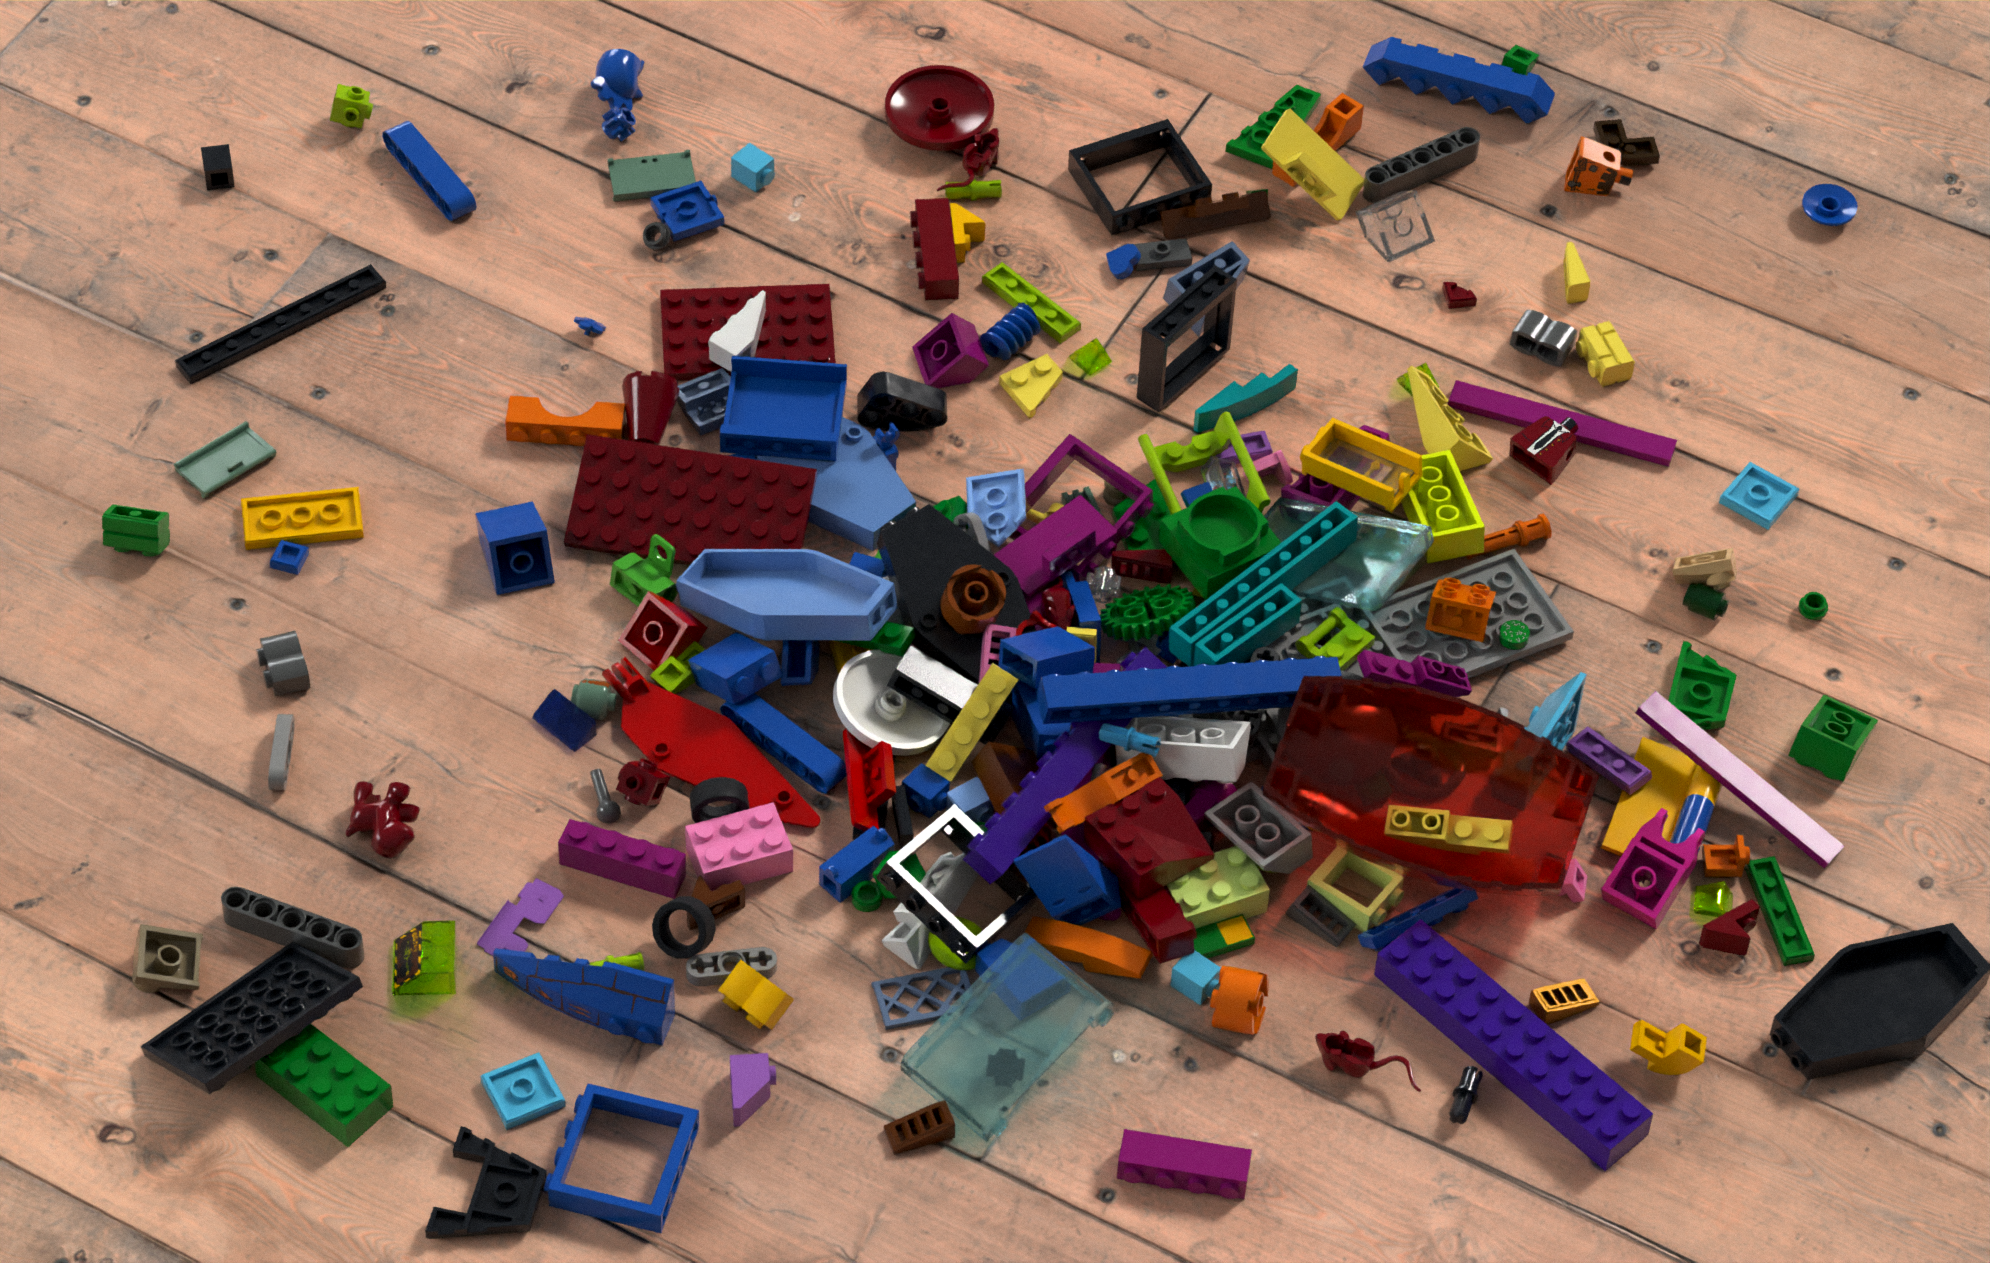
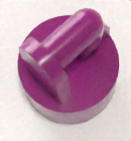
M1202 780L1190 792L1189 801L1185 808L1200 832L1206 831L1210 826L1215 827L1204 817V813L1237 791L1232 782L1222 784L1216 780Z

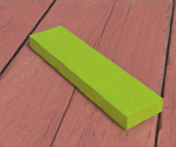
M1003 262L982 276V283L1014 308L1018 303L1022 302L1029 305L1035 312L1041 329L1060 344L1081 330V322Z

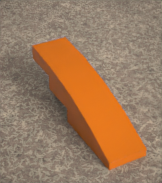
M1035 916L1032 917L1020 939L1024 948L1051 951L1055 960L1082 963L1087 972L1141 979L1153 956L1150 950L1121 938L1091 928Z

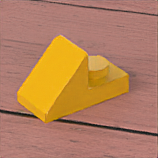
M950 203L957 263H965V251H970V242L985 240L986 223L960 205Z

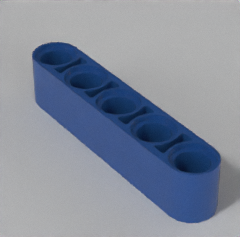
M405 121L382 132L383 141L389 152L449 221H453L476 210V201L471 191L410 121Z
M755 693L735 705L728 701L721 705V714L730 718L747 738L818 792L826 794L847 776L846 764L839 756Z

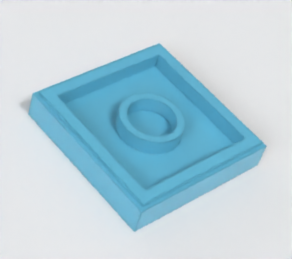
M1749 462L1720 496L1719 503L1769 530L1798 496L1799 488Z
M539 1052L480 1075L481 1083L506 1130L566 1106L565 1098Z

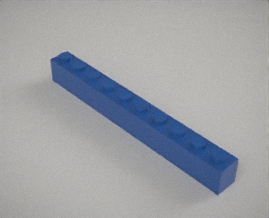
M1316 656L1310 659L1257 660L1251 663L1198 664L1192 667L1169 666L1162 669L1139 668L1132 671L1110 670L1103 673L1050 674L1041 677L1036 694L1043 724L1338 704L1345 686L1338 658Z

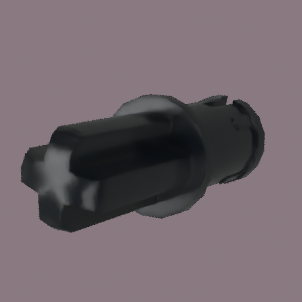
M1465 1067L1459 1086L1453 1090L1454 1100L1449 1112L1450 1121L1453 1123L1464 1124L1467 1121L1472 1104L1477 1102V1090L1483 1078L1482 1071H1479L1477 1077H1475L1478 1071L1477 1067Z

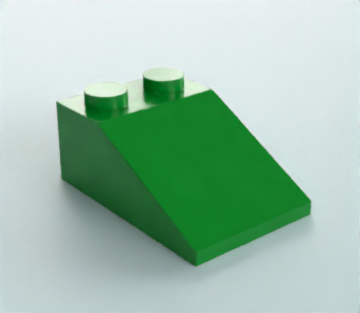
M1823 695L1802 723L1788 756L1794 758L1802 766L1813 767L1822 771L1830 779L1844 781L1861 754L1878 720Z

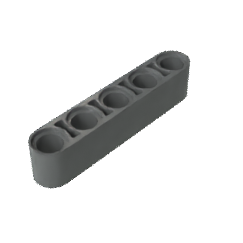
M1471 127L1460 128L1370 167L1365 172L1363 197L1368 202L1381 203L1473 163L1478 156L1479 132Z
M230 887L222 893L221 902L224 921L233 928L283 946L294 942L344 968H355L364 960L362 934L356 928L242 887Z

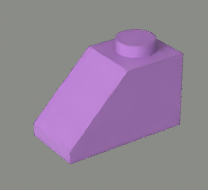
M768 1053L730 1055L734 1127L741 1126L770 1098V1085H776L775 1065L769 1066Z

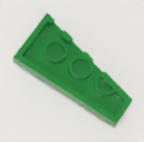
M1295 85L1275 102L1274 107L1269 112L1264 111L1258 117L1256 123L1251 127H1245L1237 139H1231L1226 144L1225 152L1272 169L1273 160L1261 149L1271 131L1287 109H1291L1306 123L1320 103L1321 94Z

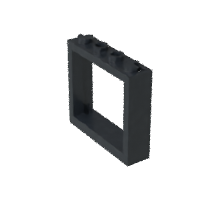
M1168 119L1069 150L1068 170L1111 236L1161 220L1160 213L1162 211L1196 205L1195 200L1211 197L1212 194L1211 181ZM1164 148L1190 187L1115 211L1089 171Z
M1213 266L1142 328L1137 385L1138 400L1155 411L1160 412L1230 350L1237 286L1236 278L1217 266ZM1205 315L1203 335L1166 366L1168 347ZM1215 345L1220 346L1221 349L1217 351Z
M954 804L885 863L876 879L909 912L913 913L927 926L931 933L949 947L952 953H955L967 964L986 944L991 943L1033 906L1038 896L1013 862L1004 874L994 882L1015 903L980 934L975 936L901 866L940 832L967 855L970 851L967 847L968 843L978 833L983 835L984 832Z

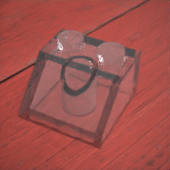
M1417 190L1400 191L1356 211L1364 237L1387 262L1396 260L1435 242Z

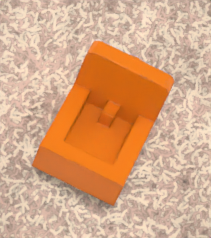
M1736 835L1734 845L1703 844L1702 858L1705 877H1742L1744 866L1749 865L1750 848L1749 846H1744L1743 835Z

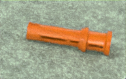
M1542 513L1538 514L1535 519L1525 522L1519 520L1508 529L1484 535V552L1468 555L1466 558L1472 559L1473 557L1515 544L1526 546L1530 541L1539 538L1549 539L1552 536L1549 520Z

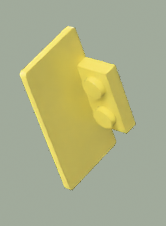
M1291 109L1285 110L1261 147L1279 167L1337 221L1343 218L1364 185V178Z

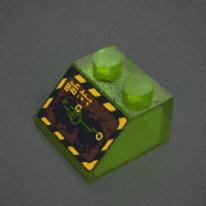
M455 920L423 921L394 940L393 996L456 994L457 935Z

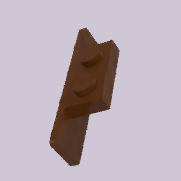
M1266 191L1240 196L1238 192L1222 194V199L1212 201V197L1195 200L1196 205L1162 211L1160 213L1163 233L1166 239L1271 217Z

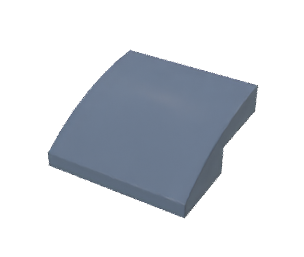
M723 368L678 385L680 392L677 402L700 436L719 429L721 424L724 423L731 376Z

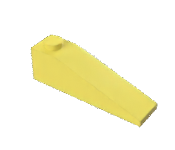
M1410 366L1407 371L1422 442L1427 452L1431 454L1450 450L1459 471L1490 463L1493 458L1476 433L1470 434L1461 425L1465 422L1464 418L1446 404L1448 399L1429 375Z

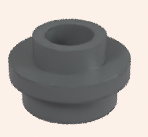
M661 222L651 223L643 231V241L652 250L663 249L670 240V230ZM661 233L660 238L655 241V235Z

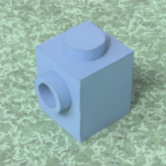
M978 776L947 792L946 811L955 804L974 823L986 822L994 815V807Z

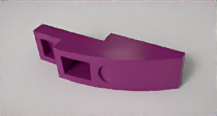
M1365 649L1357 656L1364 680L1378 683L1380 692L1384 695L1405 699L1435 700L1467 696L1472 692L1468 675L1465 669L1459 666H1453L1419 655L1410 663Z

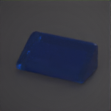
M556 689L548 694L533 714V719L574 752L597 735L595 720Z

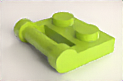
M1335 607L1328 613V618L1307 636H1301L1295 642V646L1308 659L1316 656L1337 657L1340 670L1344 671L1357 660V656L1364 649L1368 650L1374 645L1375 636L1349 619L1341 608ZM1335 627L1341 630L1320 649L1314 646Z

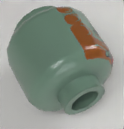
M584 678L579 685L575 684L573 687L571 708H575L576 714L579 717L603 720L606 718L608 711L615 710L617 694L611 693V685L607 681Z

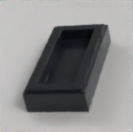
M904 785L896 786V793L892 796V810L900 850L914 839Z

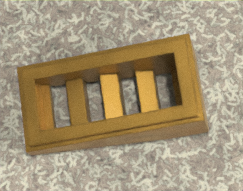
M1582 978L1532 990L1529 1004L1537 1017L1549 1025L1599 1005V1000L1585 979ZM1581 989L1586 999H1581L1577 991ZM1567 994H1571L1575 1001L1571 1002ZM1561 997L1564 1003L1561 1004L1557 998ZM1551 1001L1553 1006H1550L1548 1002Z

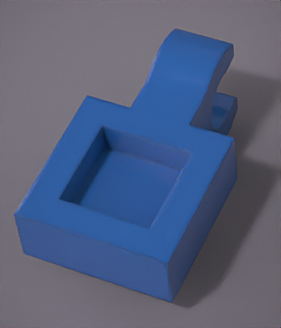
M891 423L887 433L884 434L878 428L873 438L896 471V460L899 457V453L894 442L899 438L900 432L894 423Z

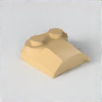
M1733 548L1675 558L1672 572L1676 584L1701 583L1713 585L1714 589L1730 587L1731 581H1734L1737 575Z

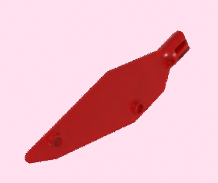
M626 657L621 659V663L616 662L611 666L612 672L608 668L602 672L603 678L610 683L612 688L623 699L621 730L649 761L657 764V770L693 786L698 785L704 780L717 777L736 779L747 788L749 809L774 802L782 823L816 828L820 825V816L730 718L647 682Z

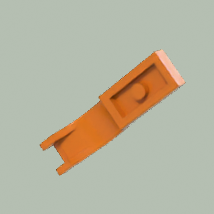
M1141 752L1101 774L1067 796L1057 798L1044 806V809L1051 814L1058 826L1056 829L1060 834L1083 823L1086 816L1110 803H1116L1152 780L1162 777L1163 774L1152 756Z

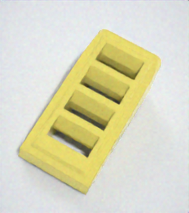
M1567 242L1563 260L1567 303L1587 301L1591 281L1574 243Z

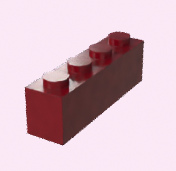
M915 199V211H910L911 228H916V231L912 232L913 248H918L919 251L915 252L916 269L921 268V272L917 273L918 289L924 290L925 300L958 299L959 274L949 199Z
M1118 878L1121 909L1160 964L1194 953V939L1197 938L1195 926L1192 921L1186 920L1178 902L1174 903L1171 899L1167 886L1139 900Z

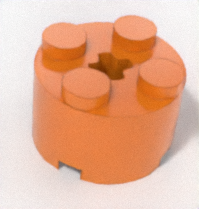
M1223 965L1219 973V990H1213L1210 1000V1007L1215 1008L1212 1017V1027L1248 1035L1257 1034L1261 1028L1266 1007L1263 1006L1264 996L1268 997V975L1257 971Z

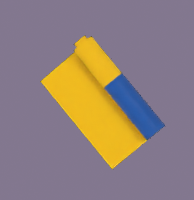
M1642 737L1634 759L1651 770L1652 779L1632 795L1622 790L1601 849L1622 856L1641 826L1655 817L1661 808L1668 811V817L1662 833L1663 838L1668 842L1681 843L1694 834L1698 828L1706 833L1723 786L1683 752Z

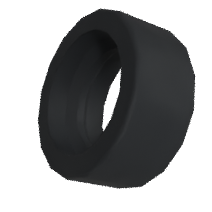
M727 777L711 778L700 782L690 793L693 821L698 823L749 809L747 788L740 781ZM716 801L733 802L721 807L706 806Z
M680 896L662 905L655 913L652 923L653 937L658 947L667 955L677 959L690 958L705 950L713 941L716 930L715 920L709 907L701 900L691 896ZM684 910L694 917L699 930L698 939L695 943L684 945L673 937L669 928V918L674 911Z

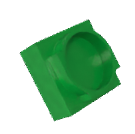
M1223 486L1195 499L1188 508L1161 519L1160 544L1204 600H1207L1281 543L1269 528L1267 519L1250 500L1244 497L1236 486L1225 490Z

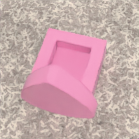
M1281 450L1253 461L1260 478L1273 473L1277 480L1284 485L1293 482L1289 465ZM1243 472L1246 481L1249 483V480L1245 472Z

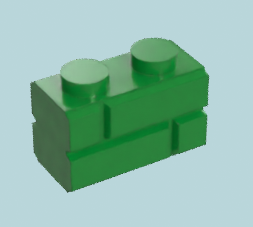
M112 504L102 516V529H104L103 545L114 547V550L117 552L135 550L142 551L144 556H156L170 543V529H168L169 513Z

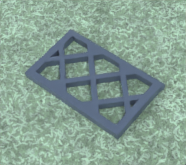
M947 967L871 983L885 1030L978 1012L966 970H956ZM959 973L961 978L957 985L942 979L945 975ZM928 979L932 981L925 992L910 985L911 982ZM937 984L952 991L945 1002L930 995ZM894 985L900 987L893 998L883 994L881 990L883 987ZM905 991L919 997L913 1008L898 1002ZM957 995H960L968 1000L969 1005L953 1007L950 1004ZM925 1001L940 1008L938 1011L924 1014L918 1012ZM895 1007L908 1015L904 1018L890 1020L889 1012Z

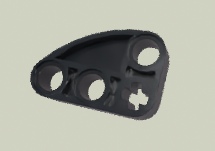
M881 371L874 373L857 395V420L864 427L880 428L882 431H889L890 424L894 423L899 432H912L942 426L948 419L947 394L943 390L890 372Z

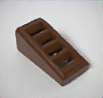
M943 1100L884 1125V1131L895 1155L955 1138V1122L946 1100ZM941 1120L942 1124L938 1125L936 1121ZM928 1123L930 1129L925 1130L923 1124ZM915 1127L918 1134L913 1136L910 1128ZM903 1130L906 1140H900L898 1131Z

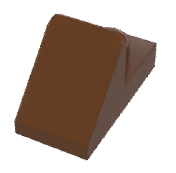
M698 876L691 897L701 900L708 906L714 920L745 907V887L740 880L730 884H723L716 890L711 891L702 876ZM687 912V927L691 931L698 928V924L694 917Z

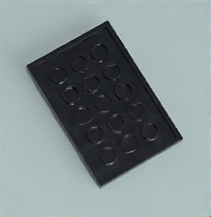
M291 942L140 1047L148 1059L211 1094L222 1089L229 1080L239 1073L249 1070L252 1064L265 1055L273 1053L279 1045L289 1038L299 1035L309 1024L326 1016L328 1011L339 1003L349 1000L363 985L359 976Z

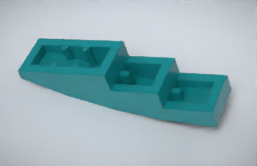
M1289 363L1271 378L1261 372L1243 387L1233 381L1195 410L1193 430L1199 433L1214 429L1220 415L1224 412H1230L1235 422L1274 404L1296 389L1298 369Z

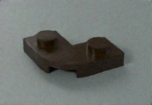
M1621 119L1594 122L1593 130L1597 142L1619 150L1621 152L1620 165L1636 166L1659 163L1660 155L1654 137L1627 139Z

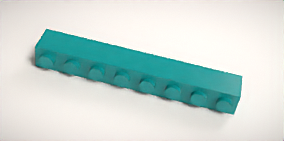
M1337 501L1172 625L1169 628V651L1189 667H1192L1194 647L1198 641L1280 583L1291 591L1354 543L1357 539L1358 517Z

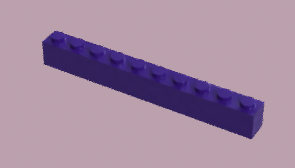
M1146 647L1137 654L1133 651L1130 652L1120 663L1123 667L1122 671H1132L1139 668L1162 669L1167 667ZM1133 718L1071 722L1070 724L1074 728L1069 733L1065 730L1054 741L1053 744L1057 748L1052 753L1047 751L1038 760L1036 765L1040 768L1034 774L1030 771L1019 783L1022 787L1018 794L1012 792L1002 803V806L1005 808L1001 814L996 812L985 823L984 826L988 830L983 835L978 833L968 843L967 847L970 851L963 860L989 884L1002 876L1014 862V858L1019 856L1051 817L1049 811L1046 812L1044 806L1057 798H1063L1070 794L1111 745V743L1099 739L1101 726L1104 723L1125 728Z

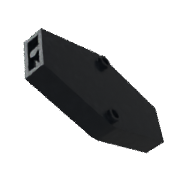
M928 504L921 509L915 507L905 515V518L898 522L893 520L886 523L880 529L877 547L889 581L895 585L897 604L905 626L914 627L916 637L912 642L918 649L968 680L979 684L983 632L964 635L957 633L942 614L941 596L949 579L957 569L971 564L981 565V568L996 572L1003 580L1006 588L1005 603L994 625L1018 628L1019 624L1030 619V612L1018 578L1008 566L932 505ZM1035 626L1026 627L1022 634L1035 632ZM992 637L991 642L1000 643L1002 638ZM990 648V653L999 654L1000 649ZM989 659L988 664L992 665L994 663L999 666L998 660ZM1013 690L1005 700L1010 705L1012 704Z
M1954 923L1850 944L1839 950L1774 1016L1769 1035L1774 1045L1784 1051L1790 1058L1792 1066L1797 1071H1801L1807 1080L1911 1058L1923 1052L1986 986L1990 975V964Z

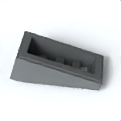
M1310 885L1304 889L1285 912L1292 920L1335 947H1338L1356 926L1352 920ZM1305 904L1311 906L1308 911L1303 908ZM1316 910L1321 913L1317 919L1313 916ZM1326 917L1332 920L1327 927L1322 924ZM1338 923L1343 927L1335 934L1331 930Z

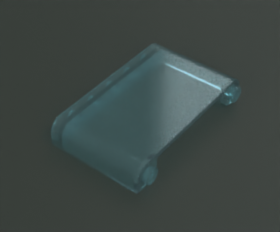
M1280 497L1264 517L1269 522V528L1282 543L1329 506ZM1351 511L1358 517L1356 541L1291 591L1300 597L1368 611H1378L1434 542L1431 526Z
M1024 933L907 1051L901 1061L900 1070L938 1102L946 1100L950 1112L987 1142L993 1135L999 1136L1009 1124L1007 1120L1009 1109L1089 1026L1092 1028L1098 1025L1104 1027L1114 1015L1112 1011L1113 1003L1028 933Z

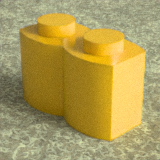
M742 960L738 962L718 989L725 995L722 1000L725 1004L736 1012L740 1008L748 1012L745 1019L759 1029L765 1025L772 1030L794 1000V998Z

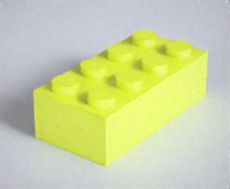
M1446 450L1422 455L1423 476L1402 499L1401 504L1415 536L1422 539L1427 563L1483 553L1485 526L1451 451Z

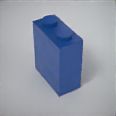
M1058 626L1000 640L999 667L1035 689L1038 688L1041 677L1050 674L1073 675L1080 672L1093 673L1095 647Z
M738 632L688 660L697 686L734 705L783 676L774 650Z

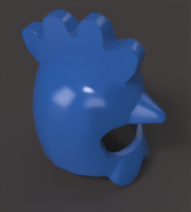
M611 49L604 52L597 63L595 78L590 83L592 88L598 91L599 99L603 102L608 101L611 109L617 105L618 108L625 107L631 111L633 106L632 99L643 97L638 87V76L644 68V61L640 60L634 53L624 49Z

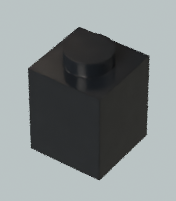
M229 144L201 147L207 190L235 187Z

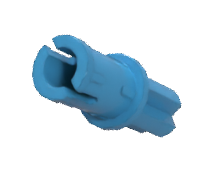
M1104 723L1099 731V739L1101 741L1122 746L1128 752L1132 749L1155 757L1160 749L1154 746L1161 745V738L1136 732V728L1133 727L1125 729Z

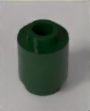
M1691 583L1685 594L1683 605L1687 606L1689 611L1715 621L1718 616L1723 617L1725 615L1729 601L1725 600L1726 593L1701 583L1698 585Z

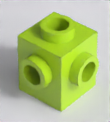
M338 84L331 108L330 121L341 123L346 127L362 129L364 119L370 120L373 103H369L370 92L357 86L349 87Z

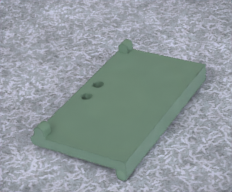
M684 150V152L617 160H613V158L607 159L614 202L650 198L696 182L690 150Z
M245 421L174 463L175 471L201 493L202 498L205 499L209 496V493L268 458H274L277 452L249 427V423Z

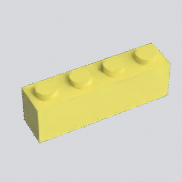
M992 663L926 763V766L952 782L1019 680Z

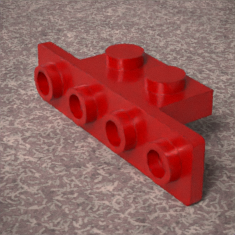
M846 728L843 730L851 824L865 832L872 826L879 829L877 808L896 793L892 745L881 741L871 749V747L854 737Z

